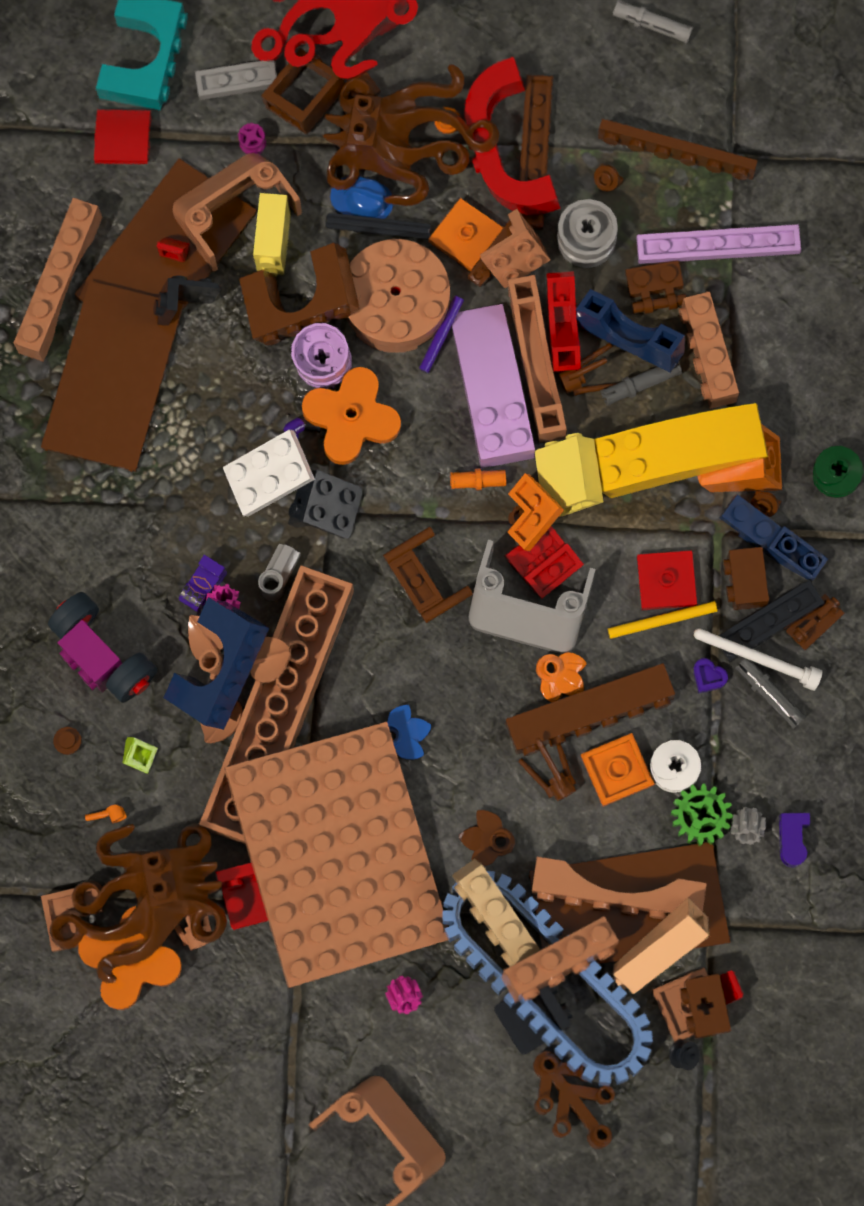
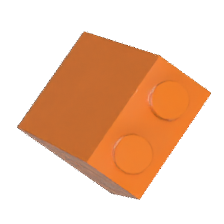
M761 424L768 457L698 475L699 483L710 492L782 490L780 437Z

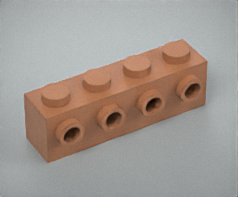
M710 292L683 298L682 308H679V315L682 324L687 326V344L689 349H693L695 354L693 363L696 374L701 375L703 384H700L704 400H708L710 409L737 402L739 390Z
M602 917L504 970L501 978L515 1003L522 999L528 1001L539 995L540 989L548 985L552 988L565 980L564 976L572 972L578 974L590 967V962L598 958L602 961L615 953L614 949L619 941L606 918Z

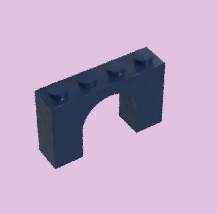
M208 597L197 623L209 629L220 638L224 648L222 668L218 676L208 685L203 684L194 677L174 673L163 698L203 725L224 730L269 627L226 601Z

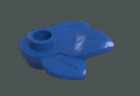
M409 705L396 707L390 712L387 721L390 732L396 735L395 740H393L396 753L403 759H419L424 756L419 742L429 734L431 724L422 719L411 718Z

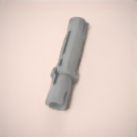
M621 0L617 1L613 16L635 23L634 26L636 27L643 26L676 38L684 43L688 42L693 27L647 11L646 7L641 6L639 8Z

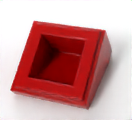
M168 237L158 241L157 249L160 256L185 262L190 248L189 243Z
M731 970L720 975L725 1004L728 1005L741 1000L743 992L734 971L732 972Z

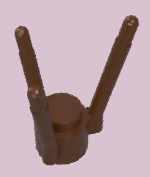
M608 343L582 359L581 367L609 350L612 344ZM603 358L579 370H567L559 373L566 393L573 391L574 396L582 393L601 391L618 384L582 387V384L586 383L583 374L606 364L607 359Z
M536 738L535 741L554 776L549 780L551 786L523 759H519L518 762L545 790L548 797L554 796L558 802L577 791L574 787L576 782L571 775L562 746H557L564 773H559L541 739Z

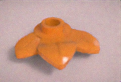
M570 652L560 656L553 654L542 656L536 664L537 675L542 679L540 687L542 695L552 703L558 701L562 693L572 696L583 692L584 683L578 672L586 666V661L581 656ZM548 663L554 665L555 670L553 673L547 671Z

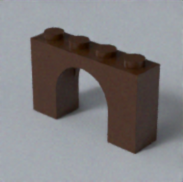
M331 243L310 251L316 275V291L310 303L297 312L287 313L284 309L275 275L265 270H260L239 278L252 338L264 345H274L279 343L281 338L296 336L304 327L315 323H327V321L335 318L344 319L351 316V312L359 310L360 307L346 248L336 243Z

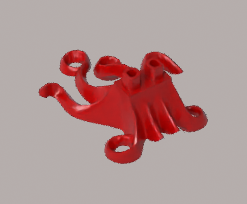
M273 0V1H274V2H281V1H284V0ZM299 0L287 12L279 31L265 28L255 34L252 40V52L256 58L265 62L277 60L284 52L285 58L290 65L302 67L313 60L315 44L331 45L342 41L343 45L332 58L333 72L336 76L343 79H355L378 65L377 61L365 60L352 67L345 66L346 62L376 36H382L399 24H407L412 21L417 15V1ZM409 6L408 12L405 15H403L407 7ZM316 8H328L334 13L336 19L334 26L326 35L297 34L288 41L292 25L302 14ZM274 37L276 41L275 47L270 51H264L262 49L263 41L266 38ZM303 44H309V51L305 56L300 57L295 54L298 47Z

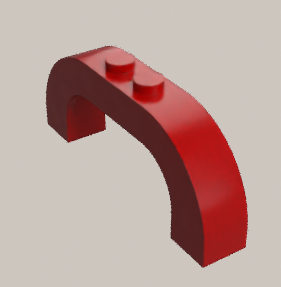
M514 57L490 66L475 80L469 90L465 104L467 125H472L481 119L491 121L493 110L501 100L525 91ZM483 127L476 129L473 133L474 140L478 142L487 140L489 136L488 130ZM497 144L488 152L480 153L475 151L476 157L472 158L477 174H482L489 191L501 205L512 211L517 209L521 214L527 215L545 214L561 209L550 175L532 181H518L505 173Z

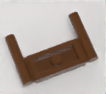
M430 526L383 554L391 571L425 623L430 622L473 595L467 585L448 598L443 599L412 551L435 536Z

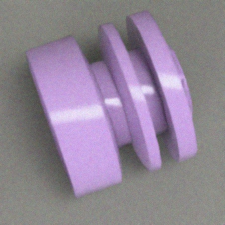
M327 323L309 325L296 335L292 343L291 356L299 376L308 385L315 388L330 389L341 384L344 375L352 368V355L345 336L336 327ZM321 355H326L327 357L325 364H321L319 361L321 360Z

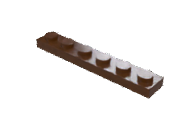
M606 119L601 120L598 138L609 145L621 144L628 146L629 149L635 152L647 151L654 153L656 157L661 159L673 158L680 160L682 164L687 166L699 165L706 167L708 171L713 173L725 172L732 174L734 178L739 180H753L758 160Z

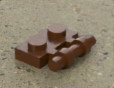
M679 260L625 269L630 298L641 296L640 302L632 303L633 313L644 312V314L653 313V310L677 309V306L682 305L683 298H686V294L675 295L674 290L683 289L684 286ZM665 292V297L651 299L650 297L651 294Z

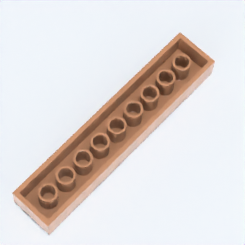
M300 566L273 638L282 640L290 647V659L284 672L278 679L269 683H261L256 680L199 824L207 828L209 832L246 845L224 768L294 748L353 596V584Z

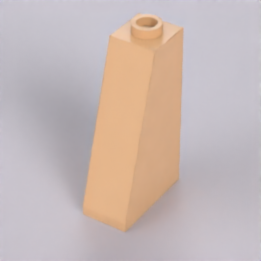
M687 898L614 964L613 974L615 975V982L622 989L628 988L633 994L709 936L708 917Z

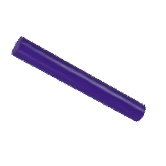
M458 296L453 297L447 314L419 367L420 370L429 373L464 301Z

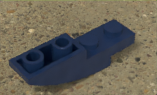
M738 494L732 498L719 517L739 532L738 536L755 548L762 547L765 555L811 582L828 560V558L788 528L777 525Z

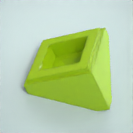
M127 737L123 764L148 774L158 748L137 738Z

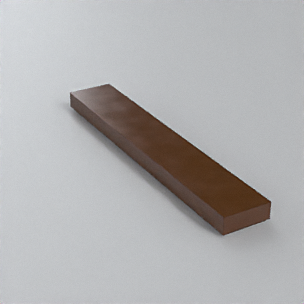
M526 75L519 181H532L547 174L553 76ZM521 214L532 229L543 230L544 214Z

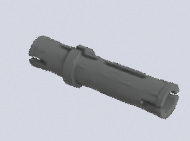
M680 365L675 366L671 373L655 367L632 378L628 376L623 378L622 382L602 389L601 395L603 399L606 398L604 402L609 406L626 397L633 398L636 396V393L681 375L682 370Z
M745 658L735 668L752 685L751 689L754 692L758 691L791 725L792 729L806 718L769 680L770 675L768 673L764 674L751 660Z

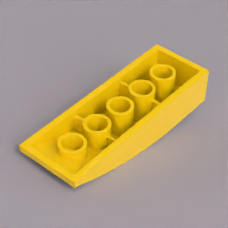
M756 403L678 417L594 439L602 493L609 498L768 457Z

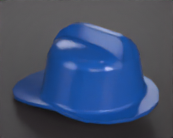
M358 176L354 185L346 190L331 189L330 199L332 205L341 214L385 219L393 209V204H388L384 201V198L391 196L392 193L386 186L373 179Z

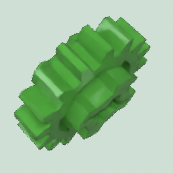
M702 784L700 790L691 785L689 794L684 790L680 792L682 801L675 799L673 804L678 809L672 810L671 815L678 819L672 825L673 827H681L678 833L679 837L685 833L688 835L687 843H690L695 838L697 839L698 846L702 845L704 839H707L708 843L712 845L714 843L713 836L722 839L724 835L721 829L729 830L730 825L725 821L731 820L733 814L726 813V810L731 808L732 805L731 803H723V799L726 796L725 793L719 796L715 794L717 787L714 786L710 791H707L706 784ZM696 797H705L703 801L698 803L690 801ZM713 802L717 804L721 817L714 812ZM705 809L708 818L704 817L702 821L698 820L696 812ZM683 813L690 818L692 824L690 828L684 821ZM707 826L715 828L707 833H699L701 828Z

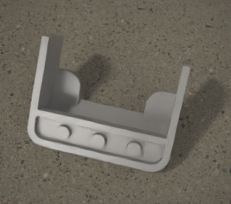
M488 540L476 579L469 611L471 627L479 632L559 654L571 652L577 642L596 569L590 568L583 594L567 591L559 597L555 609L502 594L504 587L503 576L497 570L489 568L493 555V541Z

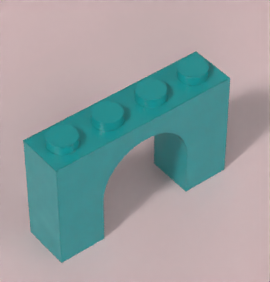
M118 0L114 14L117 26L152 34L160 42V50L154 61L139 69H127L102 64L96 85L99 99L161 110L163 102H167L170 88L167 84L169 77L173 78L176 63L173 62L175 53L180 52L182 39L179 35L181 29L186 28L188 16L184 13L183 5L180 2L169 0Z

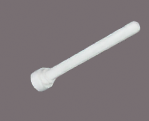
M696 629L694 631V637L697 640L795 677L807 689L815 691L819 685L822 670L811 666L810 668L804 667L802 669L703 629Z

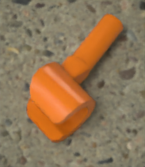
M111 805L101 812L86 814L85 819L86 821H91L109 816L112 824L126 819L127 816L123 807Z

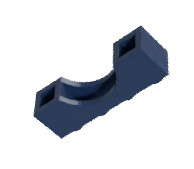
M592 289L588 291L576 308L577 327L669 373L672 372L684 354L685 335L663 324L655 328L641 326L627 318L618 309L614 300Z

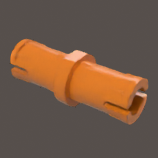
M476 468L471 472H450L451 489L475 488L476 490H482V488L504 487L506 486L505 470L481 471L480 468Z

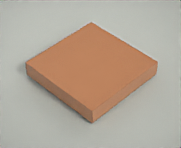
M705 968L652 990L674 1042L694 1036V1033L689 1034L687 1029L686 1017L690 1016L688 1005L682 1004L680 988H684L683 983L685 980L708 976ZM701 1000V1004L697 1006L698 1010H703L704 1015H707V1011L712 1008L711 1004H705L704 1000Z

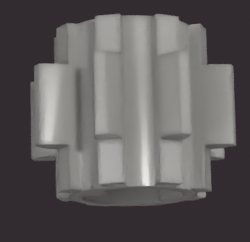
M743 807L742 810L737 811L736 815H733L731 834H734L736 840H739L740 843L752 845L756 841L759 842L761 837H764L766 818L762 817L761 812H758L756 808Z

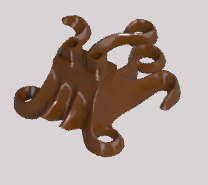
M454 64L448 66V71L452 78L450 84L421 81L411 83L385 97L375 96L373 87L364 79H351L346 82L340 92V106L346 114L325 115L328 121L344 130L338 133L323 134V137L328 142L341 147L328 163L327 181L336 190H346L353 186L358 179L359 169H366L415 187L416 191L410 195H391L385 197L384 201L386 203L402 206L416 205L427 197L429 184L425 177L410 170V166L422 158L435 157L440 170L445 174L455 175L467 168L469 153L465 146L453 141H437L423 147H411L408 142V136L413 128L429 121L447 123L460 132L472 150L480 153L488 152L496 146L499 140V130L497 125L487 119H481L472 125H467L459 115L452 111L433 106H416L414 101L419 97L451 98L457 96L462 91L464 75ZM353 89L362 90L363 95H356L355 98L348 99V95ZM483 127L488 130L489 136L487 140L478 142L474 140L473 133L476 129ZM453 150L458 154V161L452 165L445 164L443 162L444 153ZM341 165L348 166L350 169L349 176L346 179L336 178L335 170Z
M134 824L105 833L97 842L96 854L104 865L124 867V872L109 881L104 887L93 880L81 882L73 890V906L81 914H95L101 910L109 896L119 890L134 892L138 900L137 906L125 921L110 927L91 925L72 913L57 915L50 925L49 933L52 941L59 948L72 949L80 943L84 934L95 940L116 941L141 933L144 936L142 943L130 949L110 953L99 961L96 970L97 975L105 983H113L117 980L116 976L112 973L115 967L138 963L150 957L163 944L184 916L190 915V929L196 940L205 943L216 941L225 931L227 918L224 910L208 898V895L221 888L222 883L221 881L205 882V877L217 868V862H201L211 848V836L207 828L199 824L186 826L179 833L176 849H164L155 852L128 851L114 853L111 851L110 847L114 842L128 837L133 832ZM192 834L200 836L199 843L186 846L188 836ZM88 889H95L98 896L91 904H85L83 894ZM207 915H213L216 919V927L212 932H206L201 926L203 918ZM66 923H73L76 927L75 934L71 938H63L61 928Z

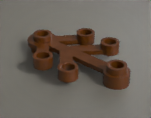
M549 1051L540 1053L533 1063L534 1072L540 1078L538 1099L534 1104L537 1113L545 1115L553 1109L554 1103L550 1098L551 1084L553 1083L559 1091L556 1122L552 1126L553 1134L558 1138H564L570 1133L571 1124L568 1121L570 1105L589 1130L587 1134L589 1145L595 1149L605 1148L612 1140V1132L606 1125L599 1124L580 1098L595 1100L602 1105H607L615 1097L614 1090L609 1086H602L600 1089L569 1084L563 1075L577 1076L582 1081L588 1082L582 1079L585 1067L581 1066L574 1073L567 1066V1063L561 1062L555 1053ZM544 1061L552 1063V1070L545 1068ZM601 1091H606L609 1094V1100H604L601 1097ZM540 1101L547 1102V1110L540 1107ZM558 1124H563L565 1126V1133H560L558 1131ZM597 1131L605 1133V1140H600L597 1137Z

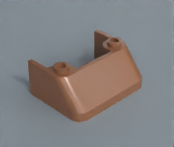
M249 153L177 199L173 205L175 220L213 272L218 269L215 255L201 237V234L206 232L212 225V211L253 184L262 189H270L275 186L281 195H287L289 206L297 217L302 214L300 198L276 165L257 153Z
M380 1076L369 1077L309 1124L316 1131L336 1113L347 1122H357L367 1114L372 1117L405 1158L396 1166L393 1172L394 1182L402 1193L386 1206H398L437 1173L445 1163V1153L441 1146L389 1083Z

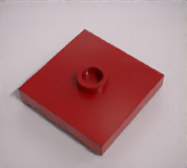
M692 550L637 554L641 610L697 606Z

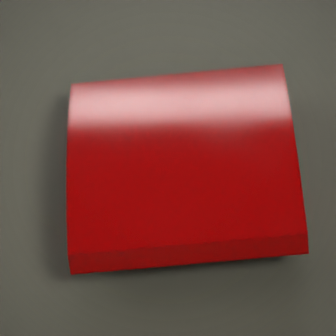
M97 110L94 163L148 164L151 124L150 110Z
M550 526L530 551L524 550L518 544L504 555L510 565L540 599L544 598L584 565L568 543H564L552 526Z

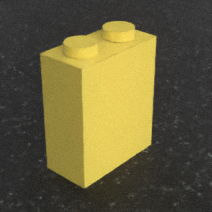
M260 193L253 256L257 272L265 270L275 275V277L277 274L284 275L291 215L287 195Z
M581 433L567 435L563 441L547 442L545 447L535 450L539 484L564 509L559 517L603 503L594 439L583 437Z

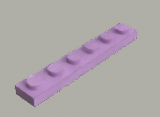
M799 225L640 234L636 238L638 264L677 260L692 261L800 254L801 251Z

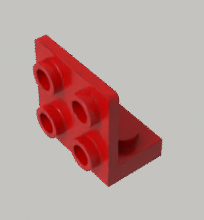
M252 863L216 872L218 881L222 883V893L233 930L268 922Z

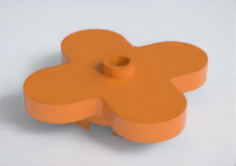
M357 367L349 370L343 377L339 391L336 392L324 388L313 389L305 395L302 402L304 418L314 426L327 429L324 439L325 454L336 464L345 465L356 460L360 454L362 444L366 440L376 443H388L394 440L400 432L401 420L397 411L390 406L375 402L379 383L376 375L367 368ZM348 413H355L356 416L353 417V418H350V417L347 416V414H348Z
M136 906L128 909L123 914L120 923L129 917ZM140 933L126 939L100 941L84 934L78 946L79 955L85 964L97 969L99 961L104 956L116 951L133 948L144 941V936ZM160 946L146 960L115 967L112 973L116 976L117 980L113 983L102 981L100 989L102 999L108 1006L116 1010H125L132 1007L140 996L143 984L149 983L163 987L173 984L179 978L182 970L179 956L173 950Z

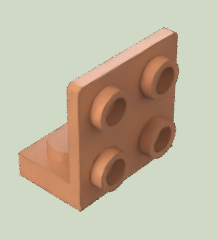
M517 209L508 214L512 223L509 227L512 235L480 255L482 261L504 288L508 287V280L524 277L550 261L541 239Z

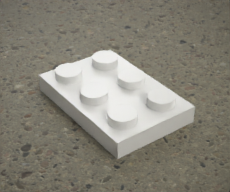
M287 430L223 467L242 515L247 517L315 480L294 430Z

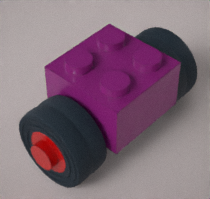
M76 593L63 601L48 621L49 628L60 638L57 642L62 649L59 654L74 671L77 668L80 669L78 674L92 690L97 687L103 693L108 689L120 702H127L146 690L157 673V667L142 652L131 656L122 663L115 653L89 627L97 616L99 607L86 593Z

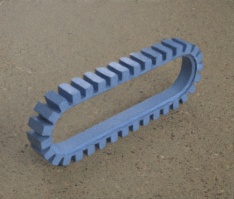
M487 871L491 879L494 881L495 871ZM502 874L498 882L494 883L507 902L550 945L560 941L558 938L563 934L564 929L557 922L548 929L545 925L550 922L551 916L544 909L535 916L533 912L538 909V903L532 897L523 903L521 899L525 897L526 890L520 884L509 890L512 878ZM452 886V892L456 896L447 894L444 908L449 910L442 911L443 925H451L445 928L448 941L452 942L458 938L460 939L454 945V950L461 957L470 950L472 954L467 957V963L473 969L483 963L484 967L479 971V976L486 983L495 976L497 979L492 983L491 988L500 995L507 988L501 978L504 971L476 944L462 927L460 912L466 900L463 901L454 886ZM594 960L590 963V967L578 974L626 1021L632 1030L633 1048L625 1060L610 1066L595 1063L531 999L528 1001L520 1000L522 1005L517 1009L516 1014L523 1021L532 1014L535 1018L529 1023V1027L536 1034L545 1027L548 1031L542 1035V1040L548 1046L558 1040L560 1044L555 1048L554 1053L561 1060L570 1053L573 1057L567 1062V1066L574 1073L581 1066L586 1068L582 1079L591 1083L595 1074H599V1085L610 1086L611 1075H614L618 1085L628 1080L626 1070L634 1077L642 1069L643 1066L637 1060L646 1063L651 1049L641 1045H651L652 1031H641L648 1027L650 1023L645 1014L637 1018L633 1016L640 1007L633 999L625 1006L621 1003L627 993L620 986L612 993L608 990L613 985L614 980L607 973L600 980L595 977L602 967ZM510 993L504 997V1001L511 1008L516 1004Z

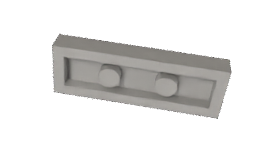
M257 61L195 71L199 99L204 100L266 90L276 78L274 61Z

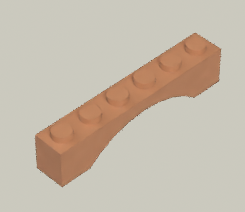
M75 198L72 199L15 338L14 345L19 354L44 362L54 338L59 313L70 281L82 256L93 242L102 220L98 206Z
M535 275L508 280V294L538 442L544 443L565 439L567 429L552 370Z
M537 857L532 894L537 895V899L541 901L553 902L554 898L565 899V904L582 906V902L592 903L593 908L609 911L611 906L621 908V913L638 915V911L649 912V917L665 919L667 915L673 912L687 898L703 912L707 883L677 879L667 886L649 892L619 893L603 889L588 882L577 874L566 861Z

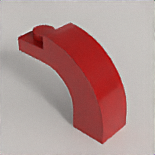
M574 271L546 273L553 370L581 369L576 318Z

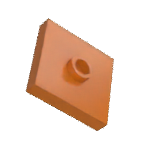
M460 198L430 236L429 243L469 271H472L479 262L480 255L488 249L503 227Z
M632 733L580 755L602 807L655 785Z

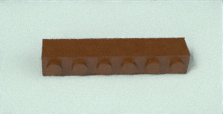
M664 663L507 718L505 719V725L516 755L523 753L524 756H529L540 751L535 741L536 738H540L544 745L550 744V747H555L565 743L566 737L575 734L577 738L592 733V728L602 725L603 728H608L618 724V719L628 716L629 719H633L645 714V709L655 707V710L665 708L671 705L670 701L674 699L675 692Z

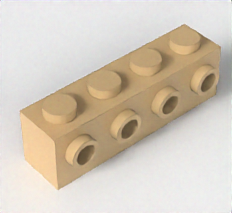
M473 859L452 875L457 883L454 886L455 890L463 901L468 899L473 907L470 909V912L479 924L482 921L489 929L485 932L494 946L499 944L503 949L504 953L501 957L509 967L541 951L481 863Z

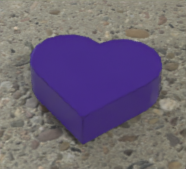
M700 659L694 665L693 674L698 694L721 689L726 685L728 674L722 667H715L713 662L708 659Z

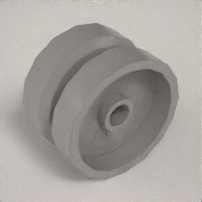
M592 199L578 200L564 210L558 224L557 240L559 250L567 261L575 266L590 268L597 267L608 260L614 252L618 232L617 220L612 210L602 202Z

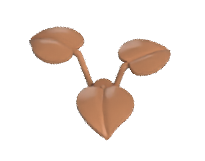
M191 615L189 616L188 623L191 651L194 657L199 660L201 669L211 673L210 679L214 680L223 665L224 654L220 651L224 649L223 644L215 633L197 623L199 616ZM265 637L250 671L252 677L261 683H269L278 679L284 672L290 659V647L280 639ZM236 702L224 730L200 723L206 743L222 741L236 731L242 716V706L239 702Z

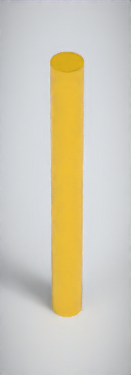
M715 601L607 628L609 638L612 639L717 612V606Z

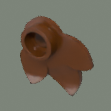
M486 810L477 811V826L466 829L459 834L462 844L469 850L474 851L472 860L476 859L483 866L491 865L498 856L509 854L515 845L513 834L508 829L503 828L499 816ZM497 838H504L506 845L498 847L495 844Z

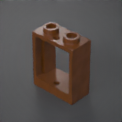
M301 48L296 53V55L300 57L305 56L307 54V52ZM315 54L313 60L305 66L296 67L288 63L261 97L266 109L307 135L338 98L345 83L343 78L336 76L333 72L332 65L330 67L327 66ZM307 66L327 79L328 82L306 109L302 111L282 98L281 95Z

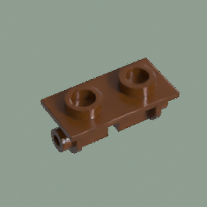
M824 594L821 597L824 601V606L794 623L786 630L804 651L845 614L838 607L840 603L836 598L832 597L830 599Z

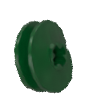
M831 446L823 450L814 463V485L819 492L828 497L841 498L848 496L857 489L862 480V462L859 456L850 448ZM835 468L840 469L841 476L835 475Z

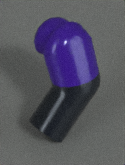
M299 416L286 423L283 431L294 430L298 439V433L304 430L320 433L321 427L314 426L304 416Z

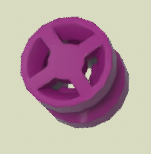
M254 123L242 126L238 133L241 150L245 154H261L266 147V139L262 127Z

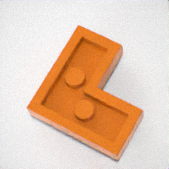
M525 473L508 493L524 510V513L509 529L508 533L524 550L530 551L564 509L531 475Z

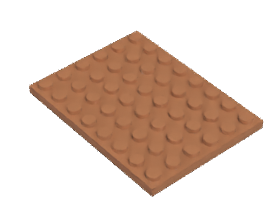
M387 722L224 768L288 988L448 940L445 934V928L448 925H443L442 904Z

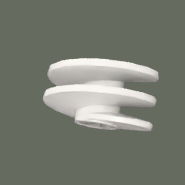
M670 740L661 744L654 751L650 763V774L655 784L664 791L672 793L689 789L697 781L701 771V760L697 751L690 744L681 740ZM671 761H675L676 764L679 762L682 764L680 772H676L675 769L672 771L669 769Z

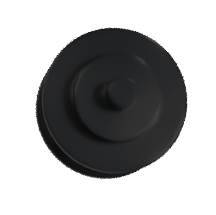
M677 1040L672 1044L669 1051V1060L673 1067L692 1070L698 1064L700 1052L696 1043Z

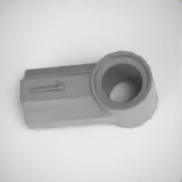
M279 544L265 572L260 575L258 583L260 593L264 599L277 601L283 596L284 587L301 556L294 548ZM269 581H276L279 584L274 590L264 588L265 584Z

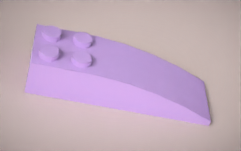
M503 304L458 312L452 324V330L480 467L486 468L533 459L535 448Z

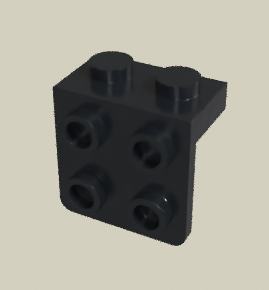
M172 276L168 278L159 292V298L155 299L153 313L154 316H158L157 325H169L178 311V301L204 304L213 303L221 291V284L215 283L214 280L208 278L199 279L198 281L188 280L185 276Z
M313 470L312 474L315 480L297 489L295 500L289 508L290 518L288 525L296 528L312 526L343 539L349 538L362 496L361 487L322 471Z
M548 985L540 989V994L531 1000L564 1032L572 1025L569 1021L573 1018L570 1010L565 1003L561 1005L558 1003L554 996L558 993L555 986L550 988ZM503 1000L495 1006L494 1011L519 1053L526 1055L543 1045L545 1042L542 1040V1035L548 1030L543 1027L536 1034L529 1027V1023L535 1017L531 1014L523 1021L516 1014L517 1009L522 1003L518 1001L511 1008Z

